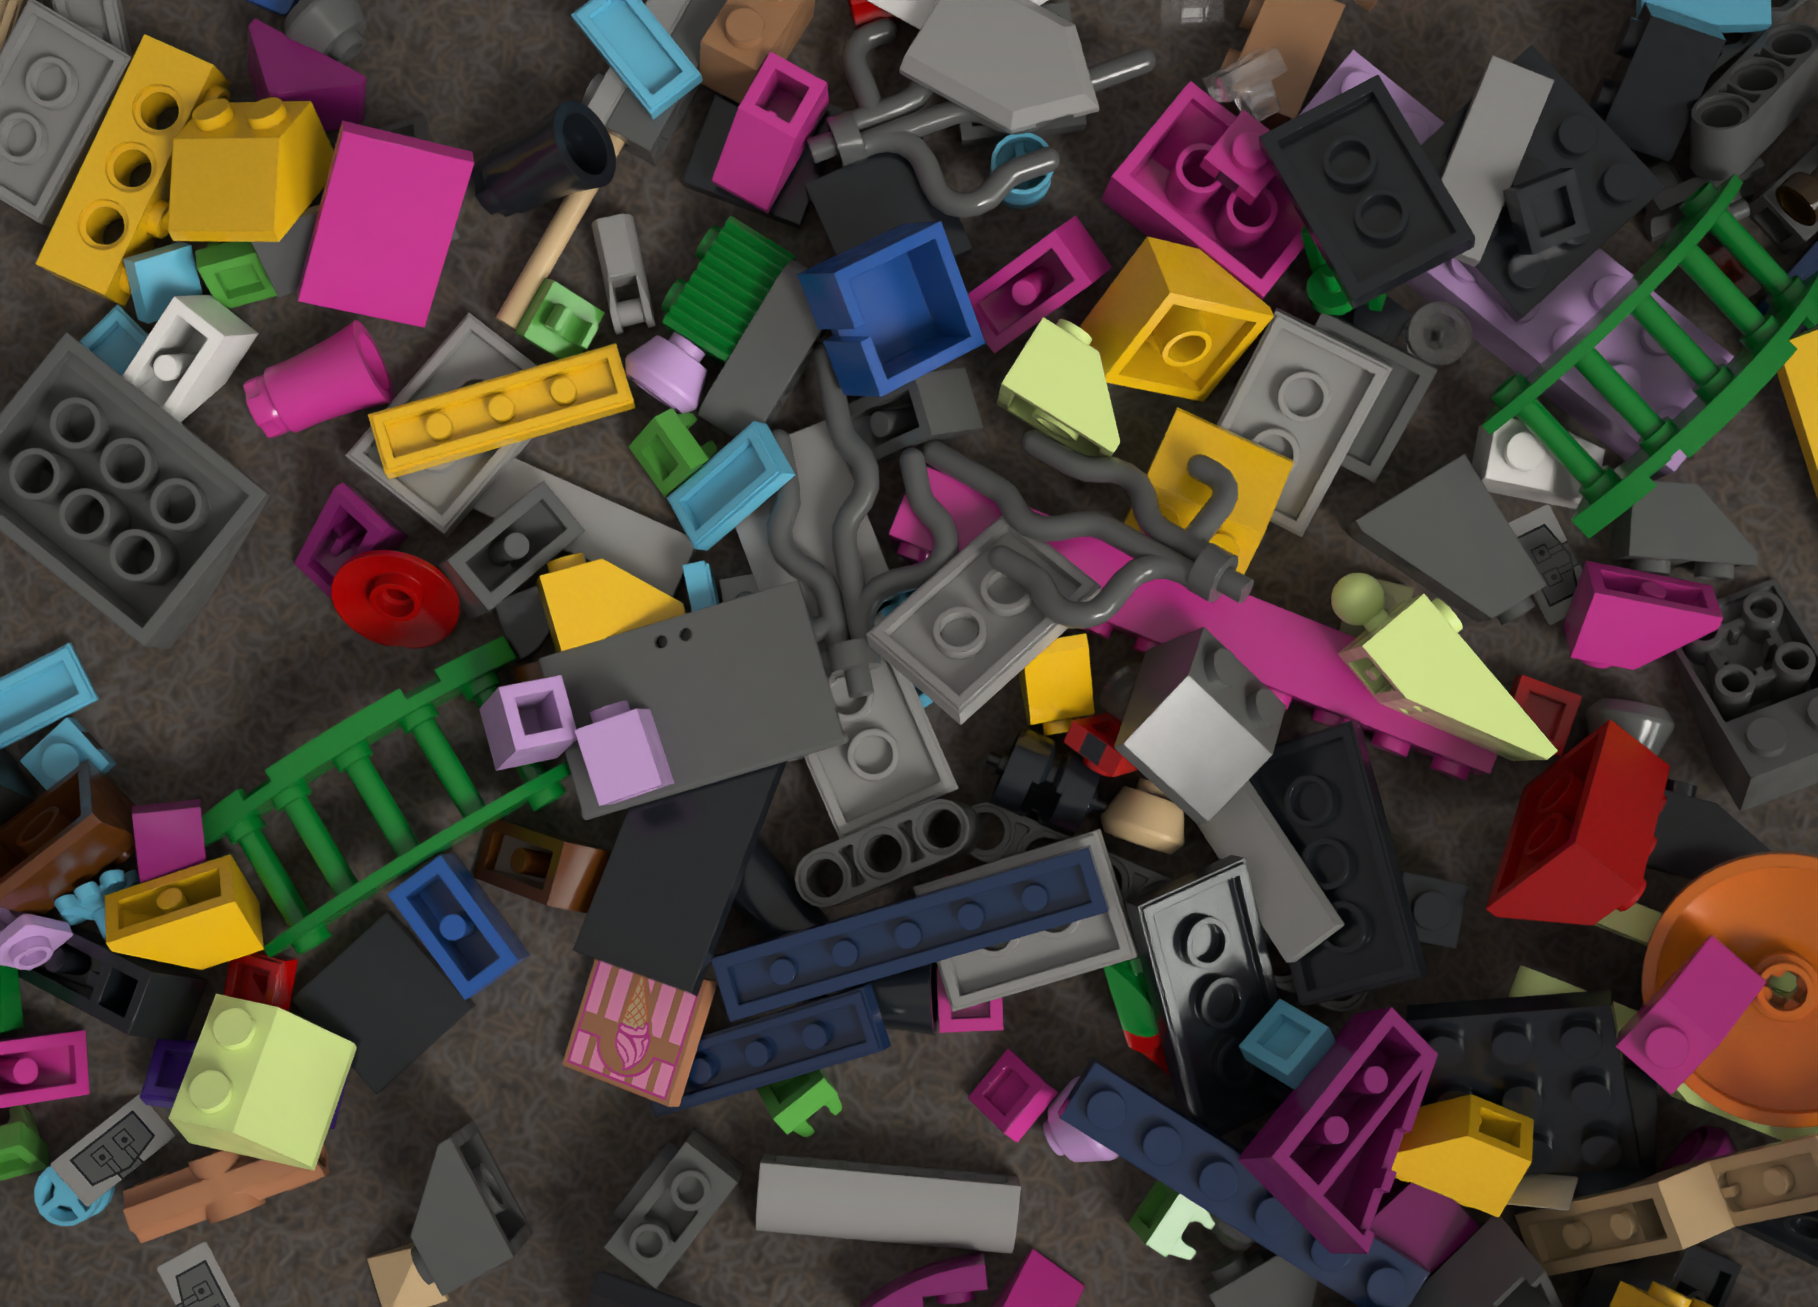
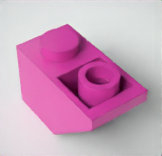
M770 51L738 107L712 177V183L768 214L807 146L806 139L812 137L830 105L827 82Z

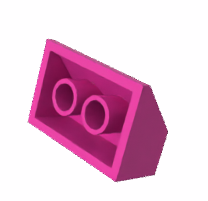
M1190 81L1111 176L1101 201L1145 236L1202 250L1263 300L1303 250L1304 243L1301 231L1304 224L1276 175L1252 205L1249 206L1200 167L1204 157L1237 117Z

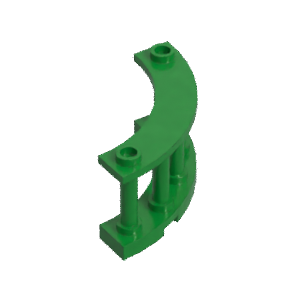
M1735 173L1717 188L1711 181H1708L1694 191L1680 205L1679 209L1684 214L1670 235L1615 296L1525 377L1520 371L1515 372L1502 382L1489 397L1495 405L1482 424V427L1490 435L1516 416L1582 485L1578 492L1583 497L1571 521L1588 539L1652 491L1657 485L1650 477L1672 459L1671 456L1679 449L1690 458L1752 400L1795 353L1797 348L1788 339L1801 323L1808 329L1813 328L1818 323V270L1804 281L1798 275L1791 278L1726 209L1743 184V181ZM1708 231L1716 237L1770 295L1766 301L1770 307L1765 316L1697 245ZM1677 266L1692 279L1742 333L1739 341L1744 346L1727 365L1722 363L1716 366L1650 295ZM1629 314L1696 384L1692 391L1697 397L1673 420L1669 416L1661 419L1594 348ZM1573 366L1640 436L1637 444L1641 448L1614 470L1609 465L1601 467L1537 400L1538 396Z
M504 636L438 667L433 671L436 678L405 694L399 688L331 727L267 768L265 772L269 778L247 795L243 788L237 789L202 816L205 847L228 837L232 845L239 843L289 929L264 946V950L269 958L290 947L294 948L298 956L308 952L333 936L327 926L428 860L527 803L533 812H536L567 793L562 782L572 776L568 761L549 771L545 769L542 762L514 767L524 784L486 805L435 721L439 716L436 708L461 695L465 697L467 702L475 701L480 709L496 691V687L501 684L496 674L516 659ZM399 728L403 730L405 735L413 734L463 817L462 820L421 844L370 760V757L374 754L370 745ZM336 767L339 773L347 772L398 857L358 882L308 798L313 793L308 784ZM274 808H276L277 812L285 810L336 896L312 913L262 831L267 826L263 817Z

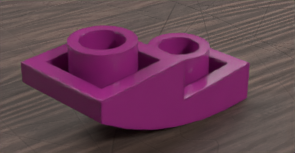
M200 799L132 806V821L140 884L208 862Z
M983 1251L938 1260L916 1268L876 1290L860 1303V1307H924L923 1297L935 1295L936 1302L940 1304H958L975 1299L974 1291L988 1290Z

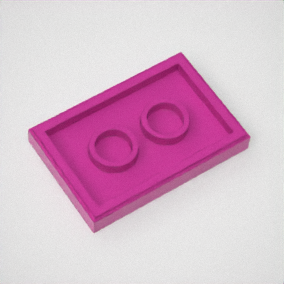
M342 120L297 288L298 301L425 328L474 166L473 152Z

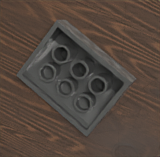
M66 332L0 413V531L144 647L170 649L210 600L271 494L73 335Z

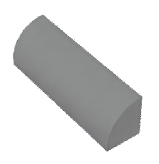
M764 1153L759 1170L756 1231L1012 1254L1017 1231L1021 1185L1018 1176Z

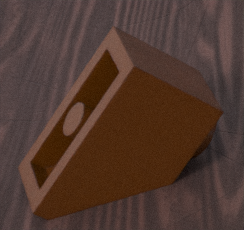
M498 819L488 825L474 878L546 906L587 913L612 850L508 820Z

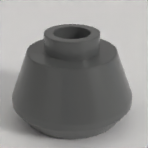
M300 0L288 13L283 24L284 34L289 39L315 49L341 64L352 60L364 48L367 42L362 36L367 28V22L358 0Z
M1597 698L1585 709L1584 713L1588 736L1611 719L1657 756L1675 728V724L1667 710L1628 700Z

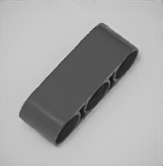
M1786 22L1773 26L1695 103L1691 110L1689 160L1690 168L1695 175L1712 181L1727 180L1734 173L1737 176L1741 175L1814 100L1818 93V29L1816 27L1801 22Z
M792 259L785 266L774 282L699 409V417L732 438H735L753 421L766 423L770 428L812 360L814 347L824 340L830 330L817 328L797 274L809 268L796 259Z
M947 799L926 802L811 851L802 858L797 866L795 873L797 891L802 899L817 907H838L852 904L966 856L976 848L981 840L983 830L981 819L975 809L965 802ZM946 811L956 814L961 824L960 837L950 847H945L939 843L934 831L936 820ZM891 835L900 844L902 857L898 866L889 872L881 867L876 853L880 842ZM830 860L837 863L843 873L842 886L833 896L823 890L819 879L821 869Z

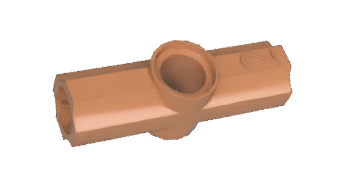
M323 1144L317 1165L313 1171L218 1149L189 1161V1166L139 1182L133 1185V1187L124 1190L123 1212L129 1230L137 1236L141 1244L204 1220H208L209 1224L231 1218L262 1205L266 1202L265 1198L315 1182L330 1173L329 1156L325 1144Z

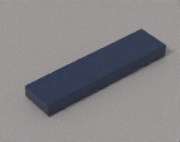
M871 983L702 1034L680 1106L668 1107L649 1099L655 1118L881 1052L889 1048L891 1043Z

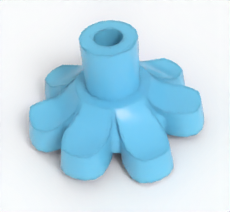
M123 870L106 871L99 878V886L94 881L85 883L74 890L75 895H63L54 901V905L64 922H68L70 926L78 925L86 920H95L103 939L106 940L105 895L140 884L137 870H130L125 874Z

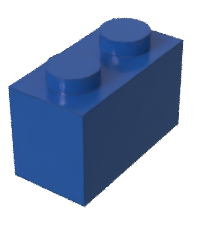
M456 853L439 855L387 894L465 1000L482 992L530 956L524 945Z

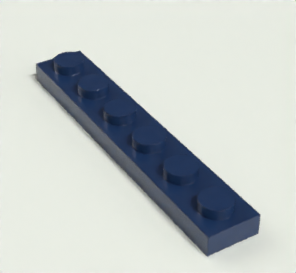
M1087 845L720 953L712 957L711 962L729 1021L731 1022L1109 912L1110 908L1091 846Z
M1095 1057L1091 1059L1058 1110L1059 1118L1359 1307H1408L1430 1274L1423 1264L1377 1235L1374 1236L1368 1254H1330L1237 1160L1243 1153L1241 1149Z

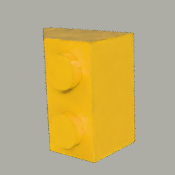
M271 97L257 102H228L226 99H213L199 105L193 111L192 119L173 139L168 232L172 240L280 242L325 187L334 153L312 102L282 101L279 98Z
M1147 236L1080 326L1092 338L1089 346L1100 353L1106 383L1204 402L1272 320L1274 315L1271 308L1202 250Z
M1177 407L1146 473L1156 491L1159 509L1162 515L1170 522L1186 529L1212 495L1211 488L1189 475L1187 471L1189 459L1194 455L1203 454L1229 469L1238 484V500L1232 513L1209 543H1214L1237 555L1238 564L1236 571L1244 575L1265 534L1294 460ZM1131 504L1123 523L1142 533L1133 515Z

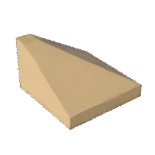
M414 1243L367 1258L382 1307H429L448 1301V1294L442 1296L435 1282L428 1285L419 1275L411 1256V1249L416 1247Z

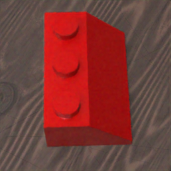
M1611 719L1605 722L1525 785L1486 910L1495 917L1593 926L1616 909L1623 912L1632 907L1646 888L1647 881L1643 877L1648 857L1657 843L1654 832L1658 816L1667 802L1664 791L1671 766Z

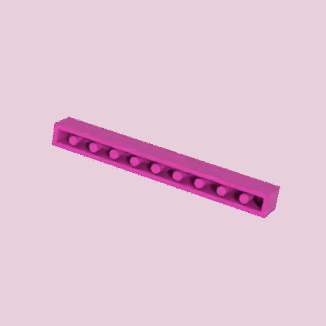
M927 467L934 497L953 517L959 533L960 552L1002 514L996 503L948 475ZM905 492L889 532V541L899 544L896 555L916 564L924 561L931 554L934 540L931 532L912 512ZM1030 508V509H1031L1032 511H1034L1035 513H1038V514H1041V515H1044V516H1050V515H1047V514H1045V513H1042V512H1040V511H1037V510H1035V509ZM1077 537L1064 541H1046L1101 585V590L1114 573L1128 561L1134 559L1105 542L1092 537ZM1154 579L1143 583L1137 588L1122 608L1107 622L1091 628H1079L1105 639L1110 638L1112 630L1136 639L1133 650L1145 655L1146 650L1205 627L1286 705L1285 710H1288L1291 701L1312 709L1314 712L1311 721L1318 725L1329 728L1351 720L1359 721L1362 730L1374 734L1370 743L1372 746L1407 758L1410 749L1433 758L1430 769L1464 782L1467 781L1469 773L1475 775L1490 774L1497 758V754L1380 704L1338 655L1356 637L1250 595L1241 604L1224 594L1218 600L1211 603L1190 592L1179 583L1167 579Z

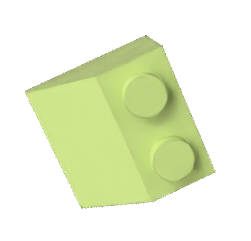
M1043 317L1001 383L996 404L1038 431L1081 454L1111 457L1120 444V438L1100 353L1089 346L1092 341L1091 336L1077 325L1064 319H1059L1055 325Z
M216 994L168 1119L189 1143L314 1171L357 1047L355 1043L279 1007Z

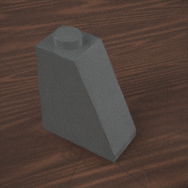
M1465 454L1344 527L1353 540L1477 623L1497 617L1500 624L1504 625L1516 619L1535 606L1530 595L1547 586Z

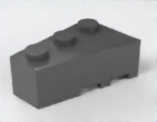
M1492 1216L1422 1285L1408 1307L1563 1306L1544 1268L1501 1216L1499 1218Z

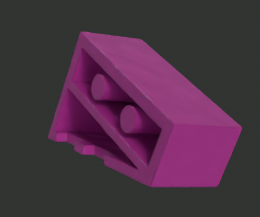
M1392 1007L1354 1014L1335 1037V1044L1296 1090L1293 1089L1237 1159L1330 1254L1369 1253L1375 1233L1370 1231L1383 1193H1390L1397 1173L1391 1170L1404 1133H1411L1438 1053Z

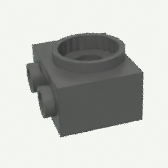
M694 1127L680 1147L669 1140L612 1213L621 1220V1223L615 1229L604 1248L656 1289L738 1184L745 1166L696 1127Z

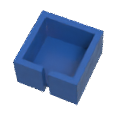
M941 221L898 225L797 274L817 328L831 329L833 336L824 340L823 343L843 395L882 397L985 344Z

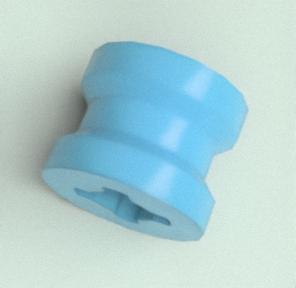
M49 1166L38 1177L34 1188V1200L39 1213L50 1223L59 1226H74L102 1212L111 1202L115 1185L90 1206H85L54 1169Z

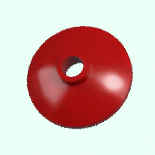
M373 550L357 554L346 560L338 568L331 585L332 602L341 619L361 636L384 646H402L410 649L432 646L450 635L457 624L460 614L459 596L451 581L438 568L427 561L399 551Z

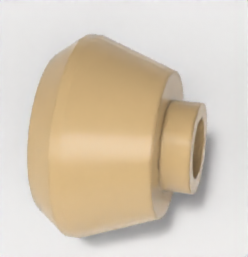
M1139 778L1136 789L1123 786L1108 804L1105 812L1101 813L1100 816L1104 832L1160 853L1164 852L1171 855L1183 847L1185 842L1184 811L1151 781Z

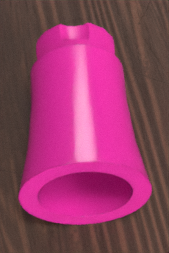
M354 320L326 340L300 354L266 368L263 375L251 378L243 385L246 393V403L254 421L264 431L266 436L271 439L289 431L297 433L321 422L358 410L390 404L395 399L393 383L380 350L368 330L358 320Z

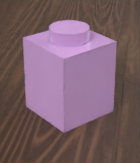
M562 675L498 687L479 709L496 771L558 758L577 740L574 731L576 725Z
M627 700L617 702L590 712L593 724L574 730L599 806L616 804L674 784L650 709L636 708L630 710Z

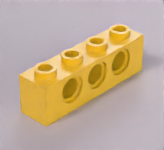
M144 34L35 263L36 265L64 281L122 307L126 306L132 294L123 259L152 250L157 238L162 239L169 233L168 219L173 139L192 119V113L199 105L213 99H226L230 102L228 88L231 82L213 64ZM178 107L179 114L175 123L169 128L157 130L156 124L159 115L167 108ZM151 163L152 170L148 180L140 186L131 187L130 177L134 169L141 164ZM123 219L124 231L122 236L116 242L104 245L103 234L106 227L115 220Z

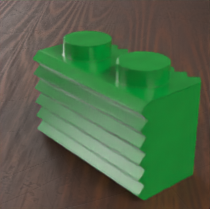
M733 216L727 219L722 229L713 225L708 230L695 254V258L700 260L697 269L692 273L688 282L679 278L672 285L661 306V310L667 313L662 321L667 332L670 335L674 332L680 334L705 353V357L722 367L726 364L782 270L792 259H796L795 255Z

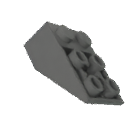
M1776 578L1717 599L1723 615L1719 629L1669 653L1711 763L1740 812L1818 783V644Z

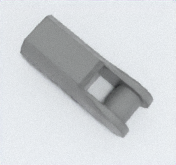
M622 213L596 219L592 222L591 228L610 316L616 335L624 333L623 327L646 322L648 328L656 326L633 216ZM638 284L640 298L618 302L615 288Z

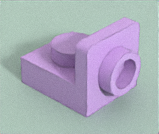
M0 907V965L30 971L47 962L52 957L53 952L73 936L68 922Z

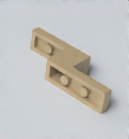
M1818 1133L1677 1165L1625 1187L1573 1198L1569 1210L1534 1207L1516 1214L1515 1218L1527 1249L1544 1268L1548 1276L1684 1250L1736 1226L1818 1210Z

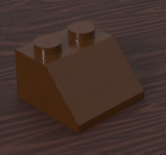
M89 759L85 760L0 826L1 908L42 917L55 907L54 901L57 898L68 894L75 895L74 890L88 883L94 875L107 865H119L136 851L132 821V806L136 805Z

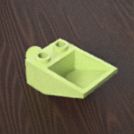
M1351 573L1336 583L1331 595V604L1335 614L1345 623L1357 626L1363 625L1366 629L1343 648L1338 655L1380 704L1511 761L1548 760L1558 751L1458 634L1463 629V625L1457 615L1442 600L1435 598L1431 602L1425 594L1398 603L1386 612L1384 610V590L1381 584L1371 575Z

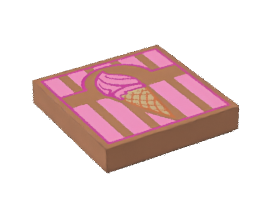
M594 960L562 1065L665 1106L679 1107L718 982L704 977L698 996H694Z

